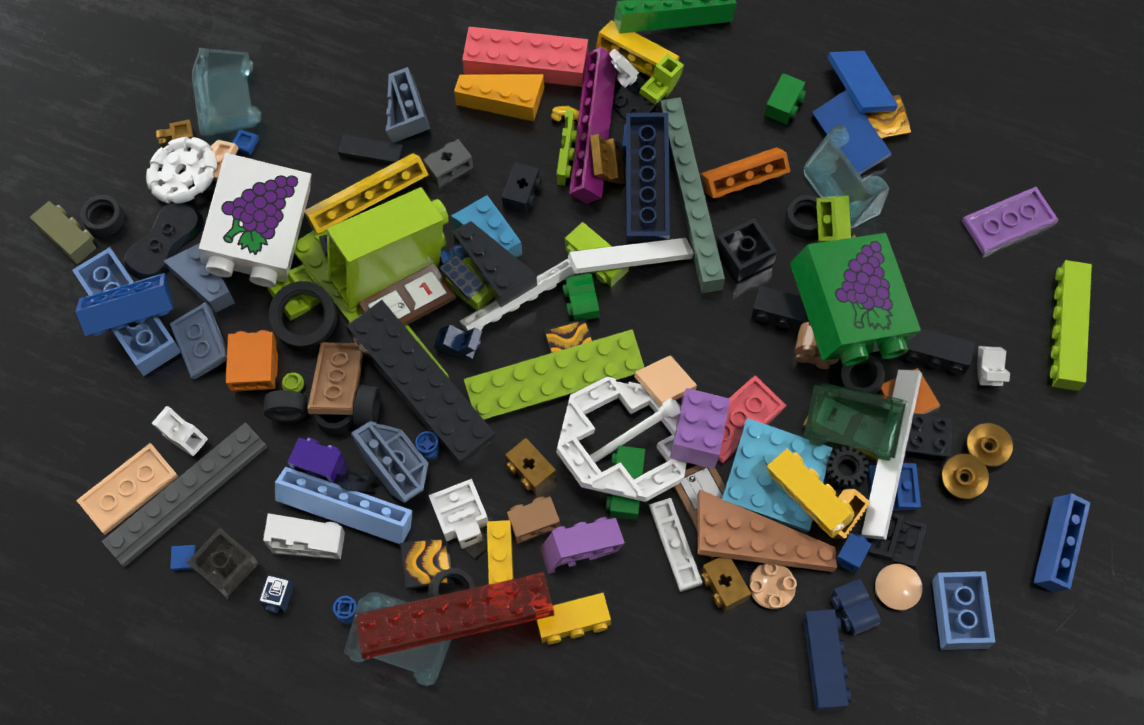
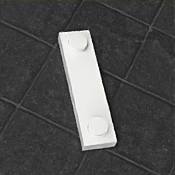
M668 498L650 504L649 508L679 591L682 592L702 585L701 577L672 499Z

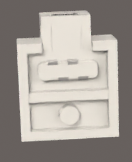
M472 479L429 495L446 541L458 538L462 549L483 541L480 528L487 526L489 521Z

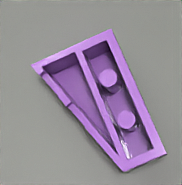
M606 517L595 520L594 523L586 524V522H580L571 528L565 529L562 526L553 529L550 536L541 546L540 551L547 572L551 574L560 565L568 563V566L572 567L576 565L575 561L586 558L593 560L618 552L625 542L616 518L607 520Z

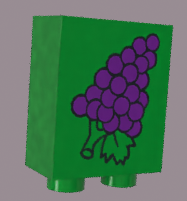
M886 233L808 244L790 263L822 361L840 358L843 366H852L864 362L869 358L868 353L880 351L882 359L894 358L908 351L906 342L921 331Z

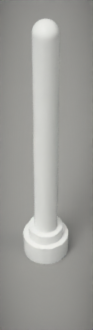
M669 398L663 402V406L660 407L661 410L591 454V459L595 463L616 450L618 446H622L665 417L674 418L681 413L677 403L672 398Z

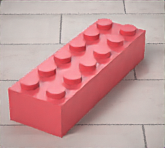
M469 27L462 58L464 74H544V83L583 87L588 39Z

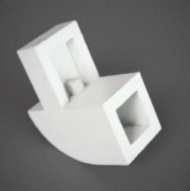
M979 346L977 372L980 385L1003 386V381L1009 382L1010 372L1005 369L1006 351L1003 348Z
M167 406L152 422L163 433L162 435L192 456L208 440L194 425L185 422Z

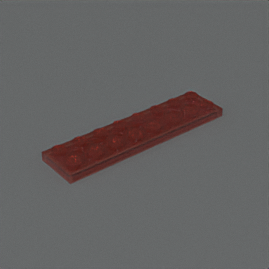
M542 572L356 614L361 655L363 659L547 618L555 616L545 574Z

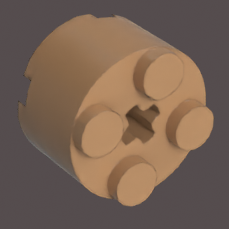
M809 322L803 323L800 326L795 348V359L798 362H808L816 364L820 369H829L830 365L839 361V358L822 361Z

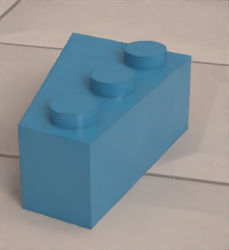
M488 195L451 216L454 229H458L472 221L515 257L522 254L520 239Z

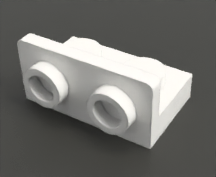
M614 48L609 53L613 59L611 63L619 71L616 75L617 80L626 88L636 81L639 72Z

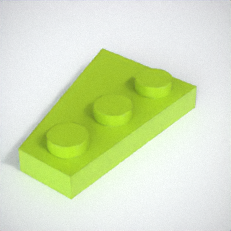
M565 110V128H563L562 132L563 148H560L557 185L565 186L566 179L571 177L572 166L569 165V162L574 159L575 148H572V144L576 143L577 130H574V110Z

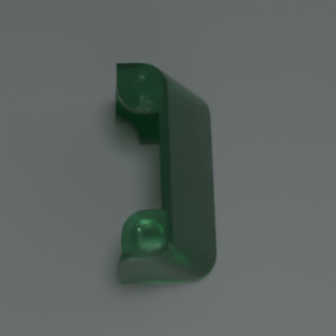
M818 383L813 388L804 439L809 440V444L816 446L832 442L873 451L874 454H877L878 459L890 461L891 458H896L909 401L832 384Z

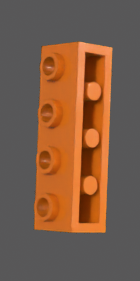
M776 147L700 174L705 193L712 198H720L733 191H740L745 187L761 184L765 180L781 177L783 174L791 171L787 153Z

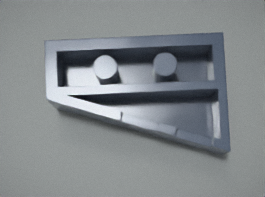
M406 67L389 74L386 133L392 143L431 129L415 80L409 68Z
M200 243L164 260L170 273L176 276L204 303H208L215 313L235 303L222 277L206 271L207 264L201 263L199 254Z

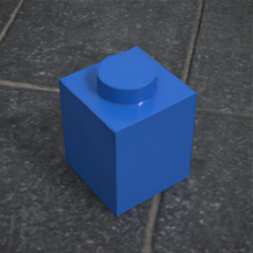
M850 533L836 559V563L856 574L871 543L867 542V539L862 535Z

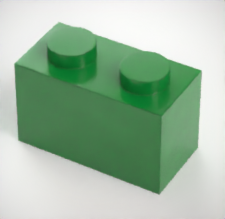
M783 73L766 104L764 115L787 124L790 117H795L798 110V102L802 103L805 98L806 91H804L806 82Z

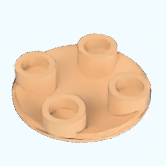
M768 563L758 566L753 571L749 581L750 592L754 600L761 606L769 609H779L790 603L795 595L797 581L788 568L783 565Z
M892 564L879 572L875 581V594L889 608L906 611L916 605L921 598L923 589L921 579L910 567L902 564Z

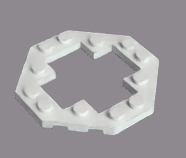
M605 377L570 395L556 453L581 487L646 502L683 482L687 462L670 458L679 414L674 418L665 417L661 420L672 434L670 437L658 442L656 447L666 459V463L634 480L621 462L601 472L579 442V440L593 434L595 431L594 426L585 414L617 398L620 399L630 414L647 405H650L655 413L661 410L658 403L641 384L632 382L625 384L617 382L615 378Z

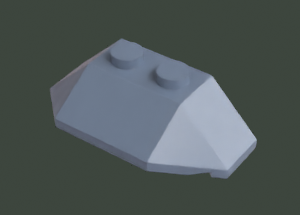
M369 421L351 433L364 461L392 496L405 503L423 491L428 462L401 429Z

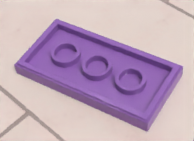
M1034 187L963 217L962 222L984 255L1050 227L1058 222V218L1038 188Z

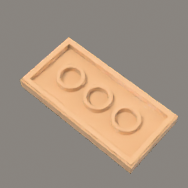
M149 443L76 501L101 532L106 535L179 476L154 446Z

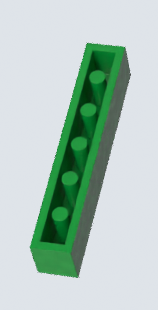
M735 0L617 1L614 22L619 33L732 22L737 3Z

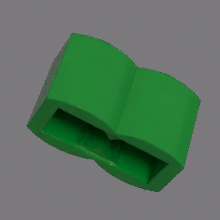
M587 273L566 277L563 291L564 296L569 297L570 303L566 304L568 315L573 316L574 321L583 318L587 320L600 317L592 274Z

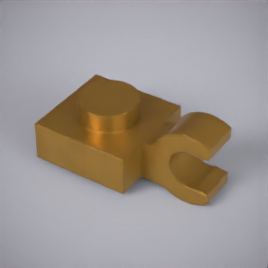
M190 119L169 123L170 129L156 131L159 145H166L171 140L181 137H188L189 139L194 137Z

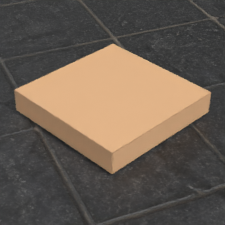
M671 356L636 371L634 376L660 407L669 398L676 400L684 396L686 388L696 390L697 387L696 383Z

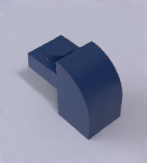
M449 324L439 330L433 348L448 356L464 360L473 359L475 351L481 344L480 336L482 331L474 327L464 332Z

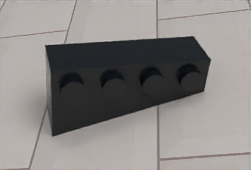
M472 221L453 231L455 245L500 307L505 306L537 286V274Z

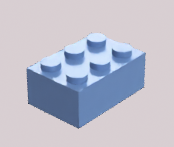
M986 571L937 573L932 580L941 650L990 648L995 643Z

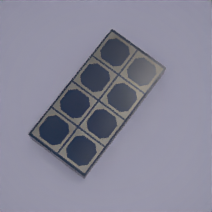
M457 255L440 267L441 273L467 300L484 288V283Z

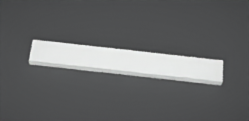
M898 370L870 494V505L867 508L862 536L865 538L884 540L887 538L922 377L920 371Z

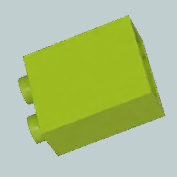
M420 187L327 228L328 277L349 309L358 306L359 302L433 263L437 269L440 268L441 249L446 247L443 225L448 223L449 218L444 205L439 199L431 201Z

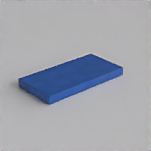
M865 51L829 53L828 60L860 113L896 111L898 104Z
M847 90L812 112L855 177L891 156L890 150L865 114L859 112Z

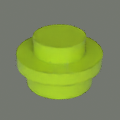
M288 373L282 380V387L284 390L300 392L304 387V380L298 373Z

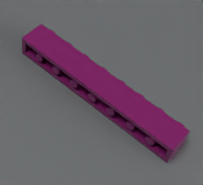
M602 47L586 55L569 191L570 195L586 204L602 198L604 180L596 177L594 174L590 136L599 134L605 140H609L617 71L611 63L613 59L609 55L610 52Z

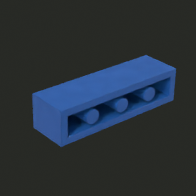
M1072 493L1054 497L1034 584L1051 592L1071 589L1091 502Z

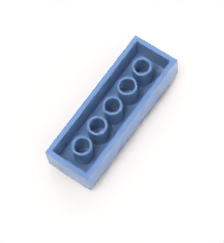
M110 247L72 270L88 295L133 283V280ZM157 315L149 316L147 320L140 323L135 321L127 323L125 327L120 329L111 328L143 376L181 353Z

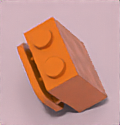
M260 330L257 333L238 331L235 334H228L226 384L230 391L275 389V378L278 372V353L276 351L277 340L273 332Z

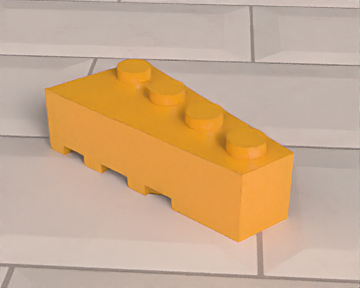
M544 74L459 75L454 90L456 105L534 121L544 91Z

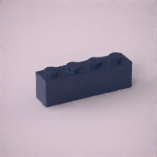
M835 609L806 611L803 619L816 712L845 710L848 707V703H851V692L845 685L848 671L846 664H842L841 655L844 654L843 640H839L838 631L841 630L839 616L836 617Z

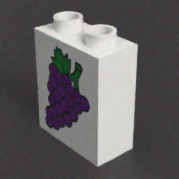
M225 153L199 246L201 263L207 264L206 271L221 277H231L233 271L250 274L249 280L264 287H274L276 281L287 283L310 193L311 174Z

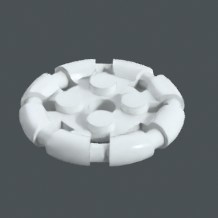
M181 137L168 142L169 145L165 148L161 147L151 158L149 162L151 166L146 172V182L148 188L152 190L151 193L165 203L174 202L179 204L195 199L194 196L200 192L203 193L214 179L213 173L217 169L216 155L208 143L195 137L192 139ZM186 167V171L179 175L180 170ZM194 183L195 186L189 189L188 187Z

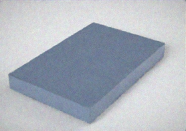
M208 303L201 304L170 323L192 379L199 378L227 361V347Z

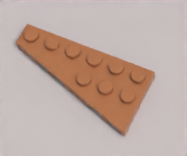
M699 490L697 494L699 555L829 572L836 570V549L834 546L738 505L724 501L703 490Z

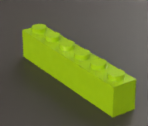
M1065 260L1061 268H1058L1056 271L1055 279L1058 281V287H1056L1054 299L1057 300V306L1053 313V318L1056 319V326H1054L1052 332L1055 345H1053L1051 351L1054 365H1052L1050 370V378L1053 379L1052 387L1080 391L1086 383L1092 264Z

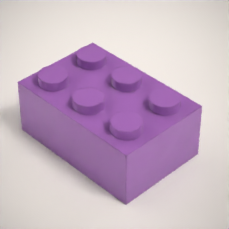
M686 388L680 406L681 413L677 420L670 458L714 469L720 455L730 399Z

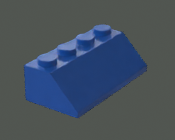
M163 273L79 298L75 312L85 336L90 334L97 336L110 328L120 329L133 321L136 323L143 322L149 316L156 314L157 316L166 315L173 309V300L166 274Z

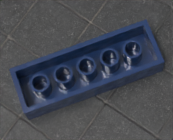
M626 113L627 243L669 240L670 237L669 113Z

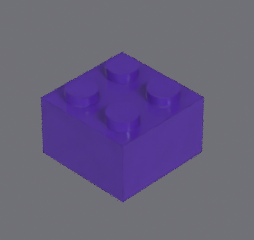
M298 438L288 460L291 469L336 484V475L345 474L348 469L340 449L332 445L327 447L319 445L320 443L312 438H307L306 440Z

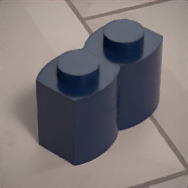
M860 578L833 590L831 601L834 608L840 610L844 618H841V621L847 632L850 631L854 636L880 624V616Z

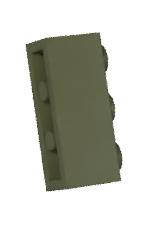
M48 201L30 218L41 232L70 259L79 264L96 249L92 242L94 237L86 229L84 231L79 229L81 226L73 217L67 218L65 216L67 215L66 211L60 205L54 206Z

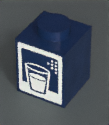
M267 575L259 603L267 612L277 614L278 611L286 613L294 585L288 579Z

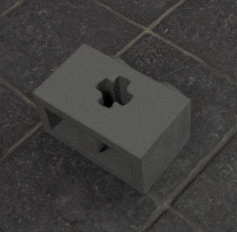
M459 139L447 143L444 148L430 153L423 159L427 173L438 187L443 186L473 168L472 156Z

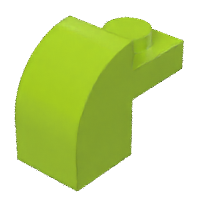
M667 54L655 66L653 76L640 88L639 93L656 105L673 90L682 74L684 65Z

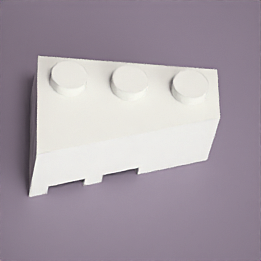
M268 513L263 541L273 554L341 559L345 532L342 526L335 522L321 523Z

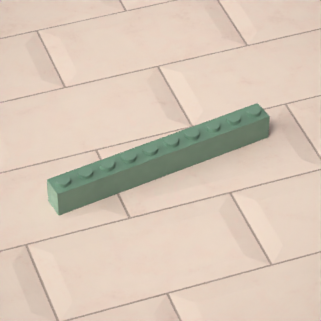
M681 97L660 100L659 113H669V157L690 246L694 253L693 259L701 293L723 290L725 278Z

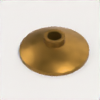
M984 423L974 427L969 433L967 449L970 455L979 458L985 466L994 467L1002 465L1010 458L1013 451V442L1008 432L1002 427L992 423ZM984 445H989L991 450L985 449Z
M959 454L950 458L944 465L942 481L945 488L955 497L972 499L982 494L989 482V473L987 467L979 458L970 454ZM960 475H966L968 481H961Z

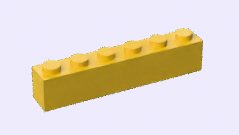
M412 153L306 209L304 214L312 229L319 234L327 230V228L342 222L428 176V173L420 156Z

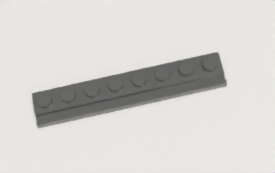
M245 422L106 537L102 543L119 563L125 567L265 450L267 445Z

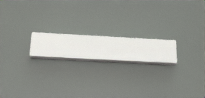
M687 238L574 251L569 252L568 259L576 274L692 259L694 253Z

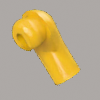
M558 106L552 109L551 119L560 121L561 117L565 116V110H574V120L578 121L579 111L570 106Z

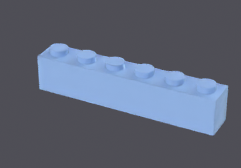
M288 467L283 469L275 481V501L398 544L403 543L411 529L412 510L357 491L345 490L337 484Z

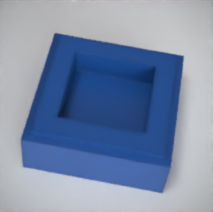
M239 129L232 143L237 145L239 152L251 155L259 141V137L256 134Z
M195 545L172 546L170 569L172 571L195 570L197 547Z

